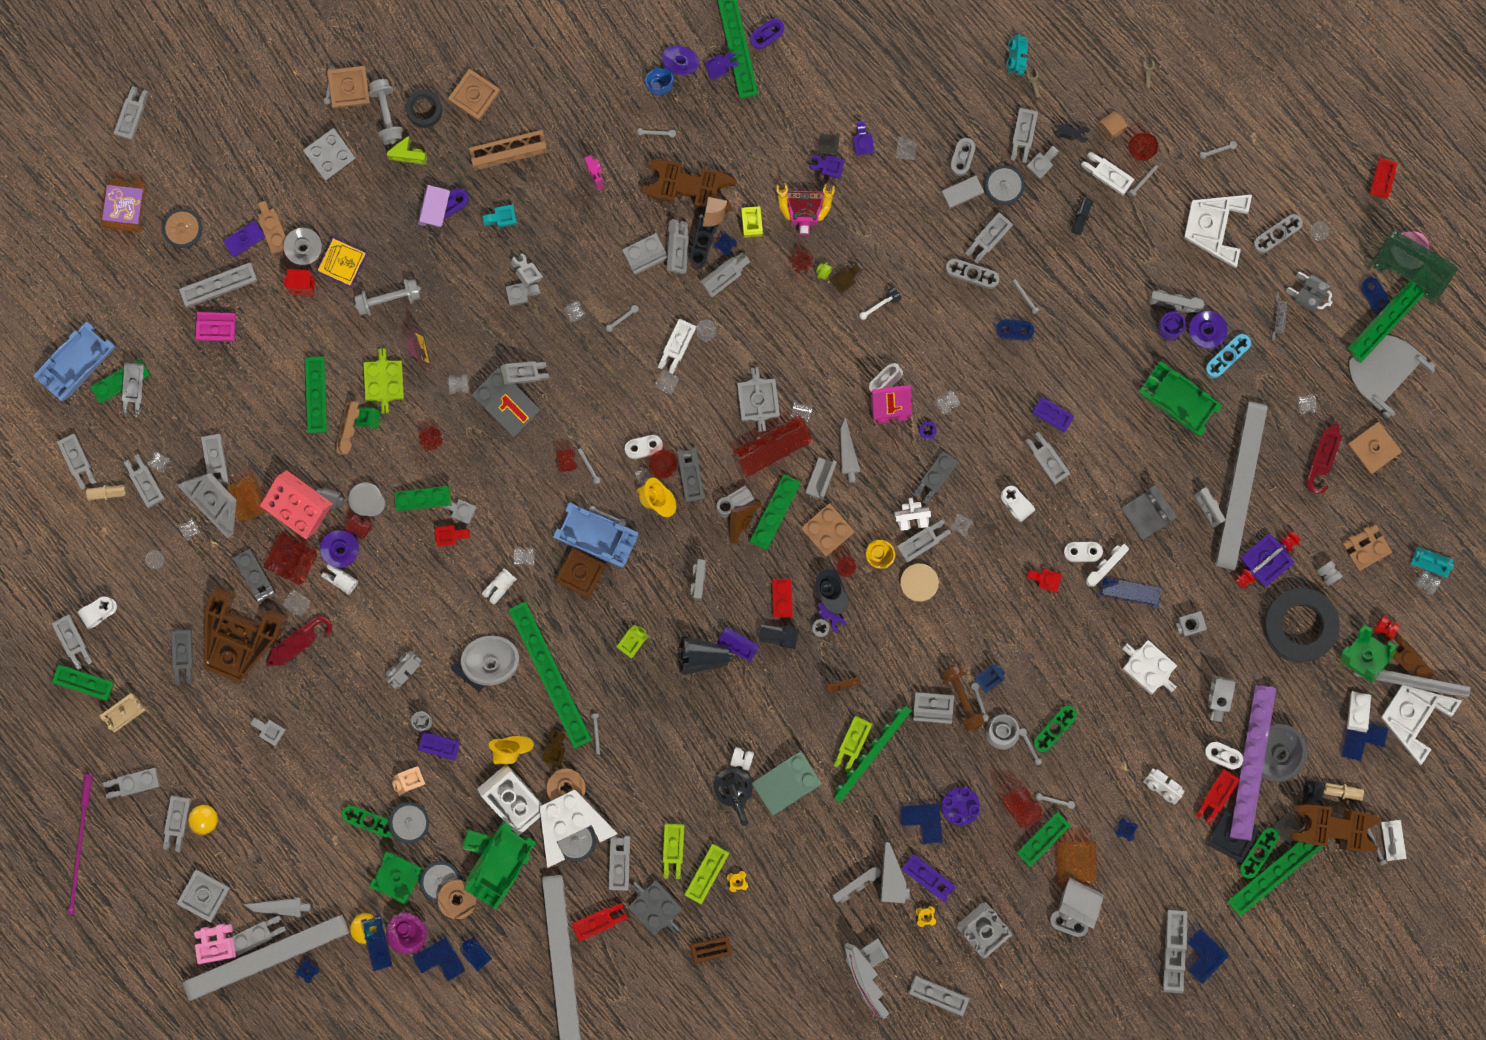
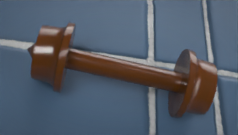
M960 665L955 667L949 666L948 670L942 672L944 679L942 683L952 682L968 717V719L960 722V724L964 725L967 732L973 729L978 731L979 727L985 724L983 719L985 714L983 712L975 715L959 680V678L967 675V673L963 672Z

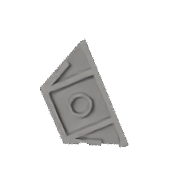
M211 473L184 481L178 485L183 493L227 538L234 534L236 499Z

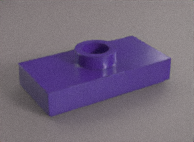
M254 221L223 242L233 258H235L266 237Z
M1041 397L1032 412L1033 415L1065 433L1074 418V415Z
M725 627L717 642L719 645L727 646L729 651L751 662L759 645Z
M423 732L418 751L456 761L461 742Z

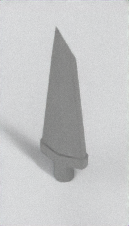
M845 417L840 428L842 474H848L849 483L856 482L855 473L860 472V467Z
M301 898L243 904L254 912L301 917V911H311V904H301Z

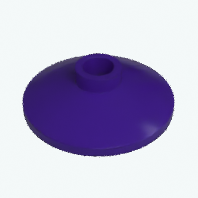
M671 46L663 52L662 62L672 73L690 75L698 69L699 59L697 55L686 47Z
M1203 311L1195 315L1191 320L1189 334L1193 342L1198 346L1207 349L1215 348L1225 340L1227 324L1220 314L1214 311ZM1209 328L1211 333L1206 334L1204 329Z
M338 530L325 536L320 546V552L327 564L342 568L355 561L359 553V545L351 533ZM343 549L344 551L343 553L338 554L337 550Z

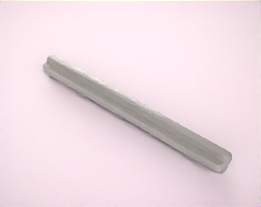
M1383 670L1376 678L1379 681L1468 698L1470 695V687L1392 671ZM1354 672L1355 676L1362 677L1356 672Z

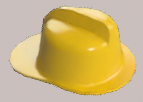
M649 478L645 485L637 489L640 502L645 508L654 509L663 517H670L675 513L676 500L674 495L657 478Z
M512 736L491 740L488 746L492 750L494 764H513L516 762L519 754L533 749L534 743L525 736Z

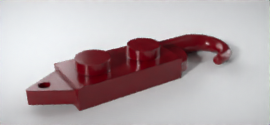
M1338 421L1323 430L1311 463L1306 485L1308 490L1314 494H1322L1328 488V485L1325 484L1322 489H1316L1313 482L1316 475H1326L1331 470L1343 436L1340 434Z
M317 616L271 650L266 666H284L313 644L315 633L312 628L319 623L327 625L325 636H328L332 631L331 621L324 616Z

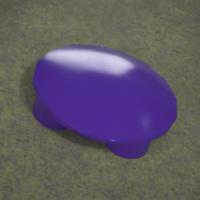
M966 787L951 789L942 800L943 815L954 825L964 826L970 824L980 813L978 797Z

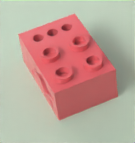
M286 470L276 477L260 507L307 539L316 533L333 503Z

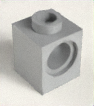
M1201 611L1179 617L1177 619L1178 623H1175L1177 633L1181 634L1182 638L1207 630ZM1187 620L1194 622L1195 627L1193 630L1186 628L1185 622Z

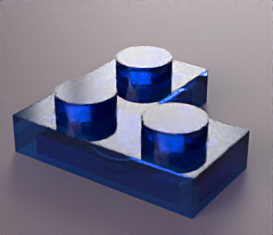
M1369 723L1367 732L1347 729L1341 757L1361 761L1365 743L1382 748L1385 747L1389 728Z
M939 803L900 807L902 826L921 825L923 844L943 842Z
M1201 928L1187 941V944L1200 955L1198 960L1187 971L1203 984L1229 955Z
M447 937L412 956L421 974L438 964L448 981L465 972Z

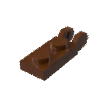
M1399 635L1394 637L1396 643L1403 650L1400 653L1396 650L1393 659L1408 675L1427 679L1435 675Z

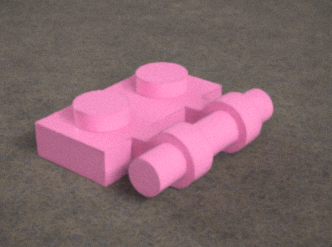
M219 924L214 928L204 927L194 932L195 938H201L202 944L195 945L198 964L236 957L233 938H226V933L233 930L231 924ZM217 935V940L210 942V937Z

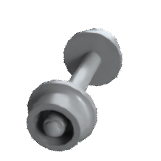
M377 79L369 84L370 91L368 94L370 97L379 98L386 129L380 131L378 136L382 138L383 144L394 145L402 141L401 133L403 128L393 127L386 95L393 92V87L389 85L387 79Z
M404 279L405 289L367 299L365 291H362V294L355 296L356 304L354 308L358 309L360 315L368 314L371 316L370 306L408 296L410 303L413 304L414 300L421 298L419 293L421 287L417 286L415 279L409 281Z

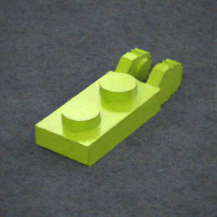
M857 716L854 717L839 749L840 753L834 764L835 767L838 768L843 755L846 754L851 757L845 767V771L849 773L854 760L857 759L872 723Z
M665 824L663 850L665 879H668L669 863H676V879H680L684 844L683 824Z

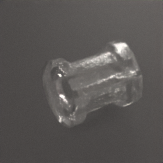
M794 401L791 417L804 418L809 422L813 405L806 406Z

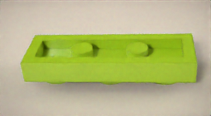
M712 844L685 896L702 905L730 853Z

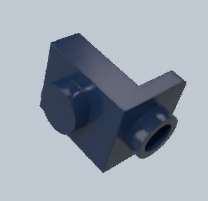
M993 663L977 675L974 680L986 694L1006 678L1001 666H996Z

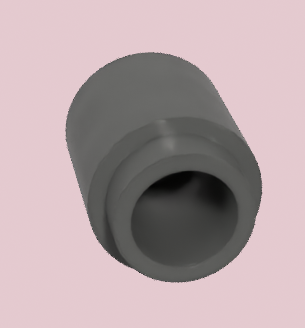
M327 488L317 489L316 492L333 503L330 510L336 511L342 507L344 497H341L340 492Z

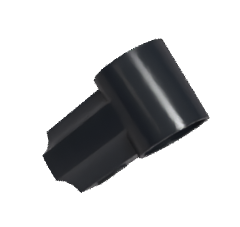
M761 625L759 641L796 649L799 629Z

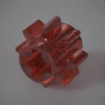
M798 250L797 257L792 256L791 258L793 261H796L792 264V268L797 267L798 274L801 271H805L807 274L808 268L814 267V264L810 262L814 259V256L809 257L808 250L805 253H801ZM801 258L806 261V265L799 263Z
M426 427L424 431L421 430L418 437L421 439V446L426 450H436L444 440L441 438L442 433L435 427Z

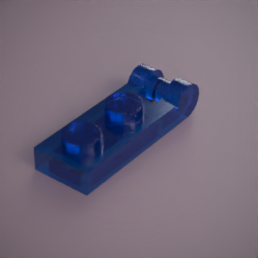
M380 914L373 916L369 920H360L372 970L377 971L392 966ZM370 927H376L375 930L370 931Z

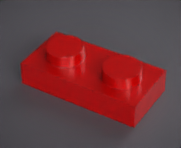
M772 579L773 618H793L792 579Z

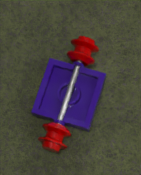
M1287 531V537L1281 536V544H1279L1269 533L1240 557V560L1249 570L1241 569L1242 574L1240 576L1235 574V583L1241 589H1248L1247 584H1255V576L1265 588L1295 563L1285 550L1293 552L1294 545L1300 546L1299 536L1294 531L1292 533Z

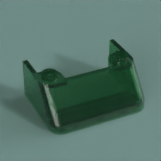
M1391 230L1382 240L1367 265L1368 268L1374 265V268L1381 272L1391 269L1423 288V296L1430 300L1431 305L1439 300L1458 271V268L1451 262L1394 230Z

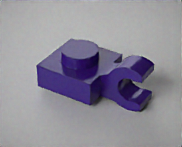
M858 121V136H853L855 155L874 154L872 134H866L865 121Z
M822 602L817 606L819 609L817 613L824 620L828 618L832 622L831 627L834 632H839L835 627L836 623L840 622L842 625H846L844 619L829 612Z

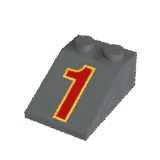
M499 368L472 394L473 399L513 437L541 411L515 384H504L502 371Z

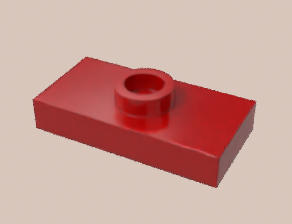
M1383 158L1378 159L1369 195L1388 200L1398 162Z

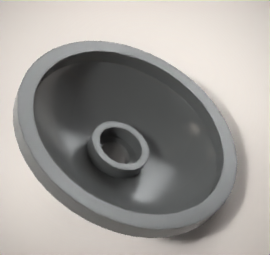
M1284 724L1270 726L1262 772L1264 779L1272 782L1288 781L1298 775L1303 769L1308 751L1306 741L1299 731ZM1286 753V757L1281 759V755Z

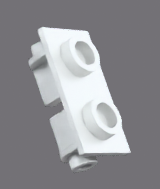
M1152 769L1143 782L1151 790L1162 795L1166 801L1175 805L1185 792L1182 789L1183 787L1172 779L1166 784L1165 781L1168 776L1158 769Z
M1401 820L1381 822L1387 861L1407 859Z

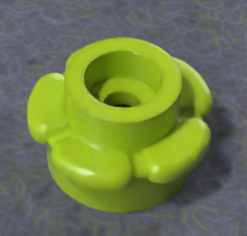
M828 262L825 264L821 263L816 270L818 279L826 280L832 271V267L828 265Z

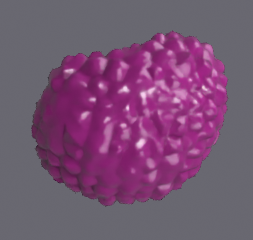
M401 912L392 917L387 925V943L394 951L400 954L417 952L422 948L427 938L426 925L419 917L411 913Z

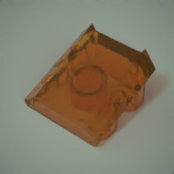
M1096 842L1057 843L1058 882H1067L1069 877L1078 882L1097 881Z

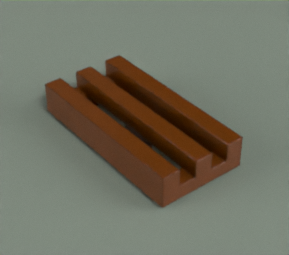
M729 936L690 944L694 963L732 955ZM726 941L725 945L695 950V947ZM725 948L728 950L725 953L697 959L699 954Z

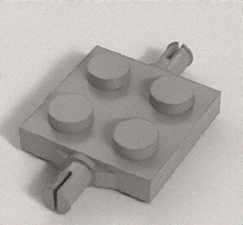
M755 367L756 375L754 368H751L752 379L748 382L737 383L742 422L756 421L758 423V432L762 433L761 425L763 432H766L765 420L780 417L775 379H761L759 367Z

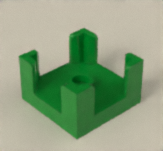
M1364 625L1351 647L1347 646L1342 652L1340 662L1370 683H1373L1395 656L1397 646L1390 641L1385 646L1371 636L1372 629Z
M386 852L382 859L381 868L369 887L403 904H407L423 868Z

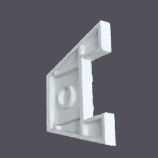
M1252 195L1192 200L1184 239L1236 269L1240 249L1222 245L1229 210L1248 214Z
M1401 685L1381 716V719L1419 766H1421L1431 749L1415 739L1434 708L1452 717L1462 700Z
M576 790L540 806L547 868L565 860L557 841L590 825H592L600 842L618 834Z

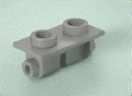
M411 650L408 653H404L399 659L400 662L386 672L384 679L395 689L397 687L400 688L409 678L404 674L406 670L412 675L420 667L422 660L417 656L413 658L415 654Z

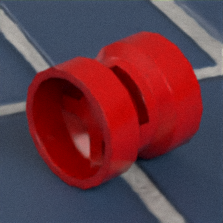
M1383 615L1373 631L1384 635L1386 640L1391 641L1398 632L1400 625L1396 622L1392 623L1387 616Z

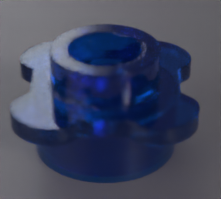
M727 233L721 234L719 241L714 243V247L723 252L725 256L729 255L733 247L737 245L736 240L729 238Z
M1121 819L1116 836L1132 841L1138 826L1134 822L1130 823L1126 819Z
M304 960L300 969L296 970V975L298 977L301 976L305 983H311L312 978L319 973V968L317 966L314 967L309 960Z

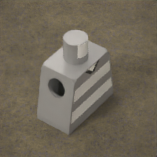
M1212 675L1208 707L1212 709L1211 720L1222 722L1224 711H1230L1236 684L1234 680ZM1223 697V702L1217 704V700Z

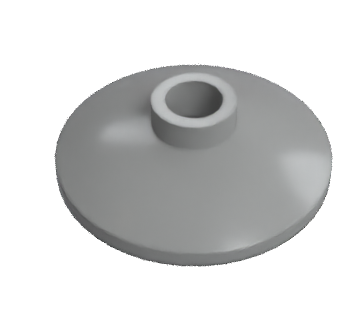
M297 228L291 231L284 240L285 255L294 264L309 265L320 256L322 250L321 240L311 229ZM305 245L307 249L305 251H301L300 246Z

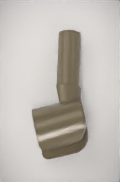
M1145 60L1142 69L1146 76V88H1150L1151 73L1155 63L1152 61L1151 67L1148 68L1145 65Z
M1035 70L1034 78L1029 76V72L1027 73V81L1032 84L1035 97L1039 98L1040 94L1037 86L1038 72Z

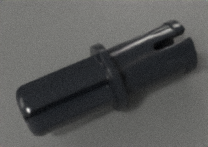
M1086 197L1082 198L1079 210L1075 212L1076 218L1071 229L1073 234H1082L1085 223L1090 218L1088 215L1094 203L1093 200Z
M456 661L451 666V670L461 677L464 683L467 682L477 690L478 693L484 688L485 685L477 684L467 678L459 661Z

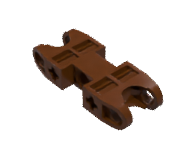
M648 160L646 167L654 170L660 178L655 184L641 186L640 192L655 200L673 204L675 203L676 195L695 199L694 207L706 211L708 197L720 199L717 195L718 191L728 186L735 187L737 180L722 172L702 168L701 177L683 174L681 163L667 160ZM728 203L726 204L725 212L731 210V205Z
M1308 804L1293 805V811L1298 812L1297 814L1303 817L1304 826L1301 830L1295 831V833L1290 832L1289 838L1304 844L1327 846L1328 837L1340 839L1339 849L1356 852L1378 851V845H1374L1368 839L1367 831L1371 826L1381 824V818L1369 813L1344 810L1343 819L1331 817L1332 807Z

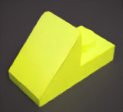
M760 206L741 208L744 238L763 236Z

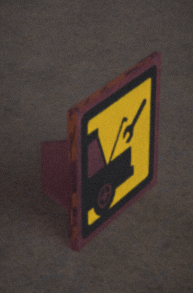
M411 327L412 338L405 342L408 355L417 356L419 364L432 369L424 334Z

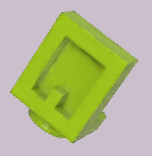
M633 625L617 645V648L632 659L643 643L649 638V635L646 634L642 627Z

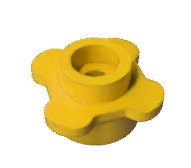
M740 871L738 874H728L727 879L730 881L729 890L731 892L748 888V884L745 881V872Z
M931 906L927 909L918 908L916 910L918 915L917 925L920 927L928 924L931 926L935 925V909Z

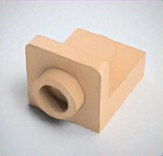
M418 766L398 773L392 778L393 788L398 792L399 796L425 785Z

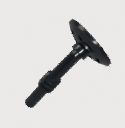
M739 768L725 769L717 776L714 783L716 797L723 804L733 807V810L737 812L741 825L747 826L749 822L744 811V803L752 794V780L745 771ZM734 773V778H729L726 781L722 780L726 774ZM740 776H743L745 778L748 788H745L744 782L740 778ZM737 781L741 783L742 788H739ZM719 786L721 787L723 794L726 796V799H724L719 792ZM741 793L745 795L743 798L739 796Z

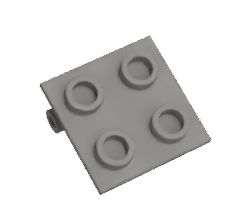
M334 128L303 150L325 181L356 159Z

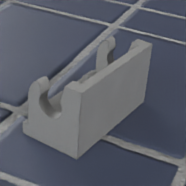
M879 939L859 950L872 968L889 957Z

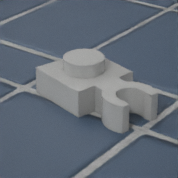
M520 254L518 258L521 262L517 261L515 257L512 258L511 265L517 268L516 275L525 287H529L542 280L543 276L533 263L527 264L524 254Z

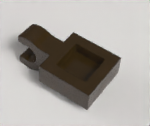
M859 263L855 264L849 271L844 267L829 279L840 294H843L856 283L854 277L860 274L863 268Z
M551 731V743H546L542 758L543 762L561 766L566 749L562 747L565 733Z

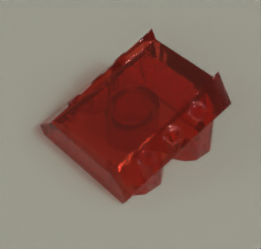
M280 534L263 567L295 584L301 585L305 582L315 559H317V551Z

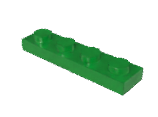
M305 357L308 434L328 433L325 357Z
M785 474L783 475L750 540L751 544L765 551L768 550L801 482Z

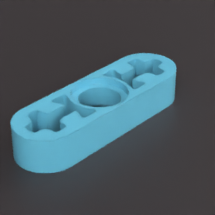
M1245 334L1236 336L1207 364L1205 368L1207 376L1210 378L1221 376L1251 346L1250 338ZM1238 339L1240 341L1244 339L1246 341V343L1244 344L1246 347L1241 346L1236 352V350L1233 348H1235L1239 344ZM1226 351L1231 352L1233 360L1225 361L1223 353ZM1221 362L1222 365L1217 370L1219 373H1211V365L1214 367Z

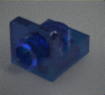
M475 937L464 941L459 949L476 971H479L492 960V957Z

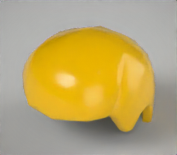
M875 540L867 546L866 558L874 568L885 569L894 562L895 551L888 541Z
M208 805L195 807L188 817L189 828L198 835H206L212 832L218 823L217 812Z
M371 913L357 915L350 926L351 936L359 944L367 945L374 942L380 932L379 921Z

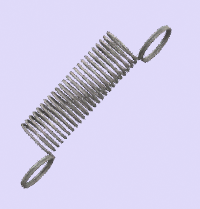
M1277 292V310L1285 309L1276 311L1275 331L1282 329L1277 333H1284L1286 316L1284 315H1286L1285 310L1287 311V302L1284 305L1278 306V304L1284 301L1277 300L1279 297V292ZM1273 331L1272 341L1275 339V331Z

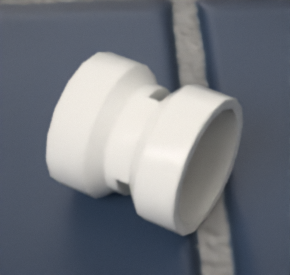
M735 747L730 765L734 767L741 766L744 770L749 771L754 752H744L741 748Z

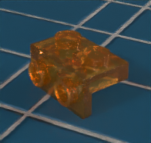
M255 476L227 486L229 493L236 499L235 514L239 521H250L267 513L265 509L260 507L263 497Z

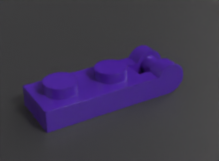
M914 854L902 868V871L944 903L948 900L947 896L950 892H954L957 888ZM940 883L945 886L941 892L937 890Z

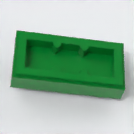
M467 829L462 849L482 854L493 837Z

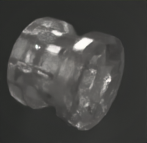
M580 301L571 303L563 309L564 313L569 316L570 324L583 319L587 315L581 309Z
M1309 394L1306 397L1302 395L1297 396L1300 415L1309 411L1311 413L1317 411L1314 394Z
M154 451L152 454L153 458L148 461L147 465L164 474L165 466L171 460Z
M192 517L188 519V522L178 524L187 541L191 540L194 535L198 536L201 534L199 527Z

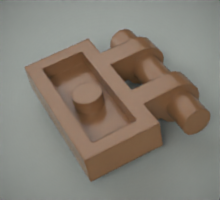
M1376 524L1370 528H1364L1363 532L1356 536L1348 537V540L1342 543L1346 550L1352 547L1355 551L1348 556L1358 572L1392 553L1383 536L1375 539L1374 534L1379 531ZM1367 538L1369 544L1361 548L1359 542Z

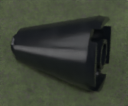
M681 636L679 648H681V652L678 654L679 672L682 673L681 675L728 666V663L732 661V651H729L727 646L687 636Z

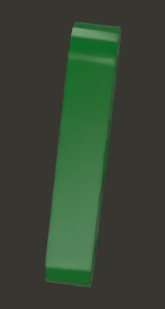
M1064 706L1040 732L1033 743L1034 748L1038 752L1048 751L1075 721L1077 717L1075 708ZM1071 710V716L1073 718H1067L1063 722L1067 724L1066 727H1064L1062 722L1056 720V718L1059 717V719L1061 720L1065 715L1063 711ZM1052 724L1060 726L1061 731L1059 734L1054 735L1050 732ZM1046 731L1054 740L1051 741L1049 739L1046 742L1047 748H1039L1038 745L1040 743L1038 740L1045 739L1046 735L1043 733Z
M347 806L343 809L342 818L345 822L384 837L393 836L390 831L385 834L384 829L379 827L378 831L374 830L378 825V819L382 820L380 822L382 825H387L389 819L354 806ZM353 809L354 814L359 816L360 812H363L364 814L360 818V824L356 823L358 821V819L351 818V820H348L349 816L346 815V812H351V810ZM367 816L374 818L375 822L371 827L364 825V819Z
M1267 828L1260 833L1239 867L1242 877L1249 879L1257 875L1278 842L1279 835L1275 829ZM1272 832L1274 840L1267 842L1266 846H1269V849H1267L1264 845L1259 844V842L1264 843L1267 838L1264 836L1265 833L1269 834ZM1256 848L1263 849V858H1255L1254 850ZM1249 858L1259 862L1258 866L1256 864L1252 866L1253 873L1245 874L1244 866H1249L1252 862L1248 860Z

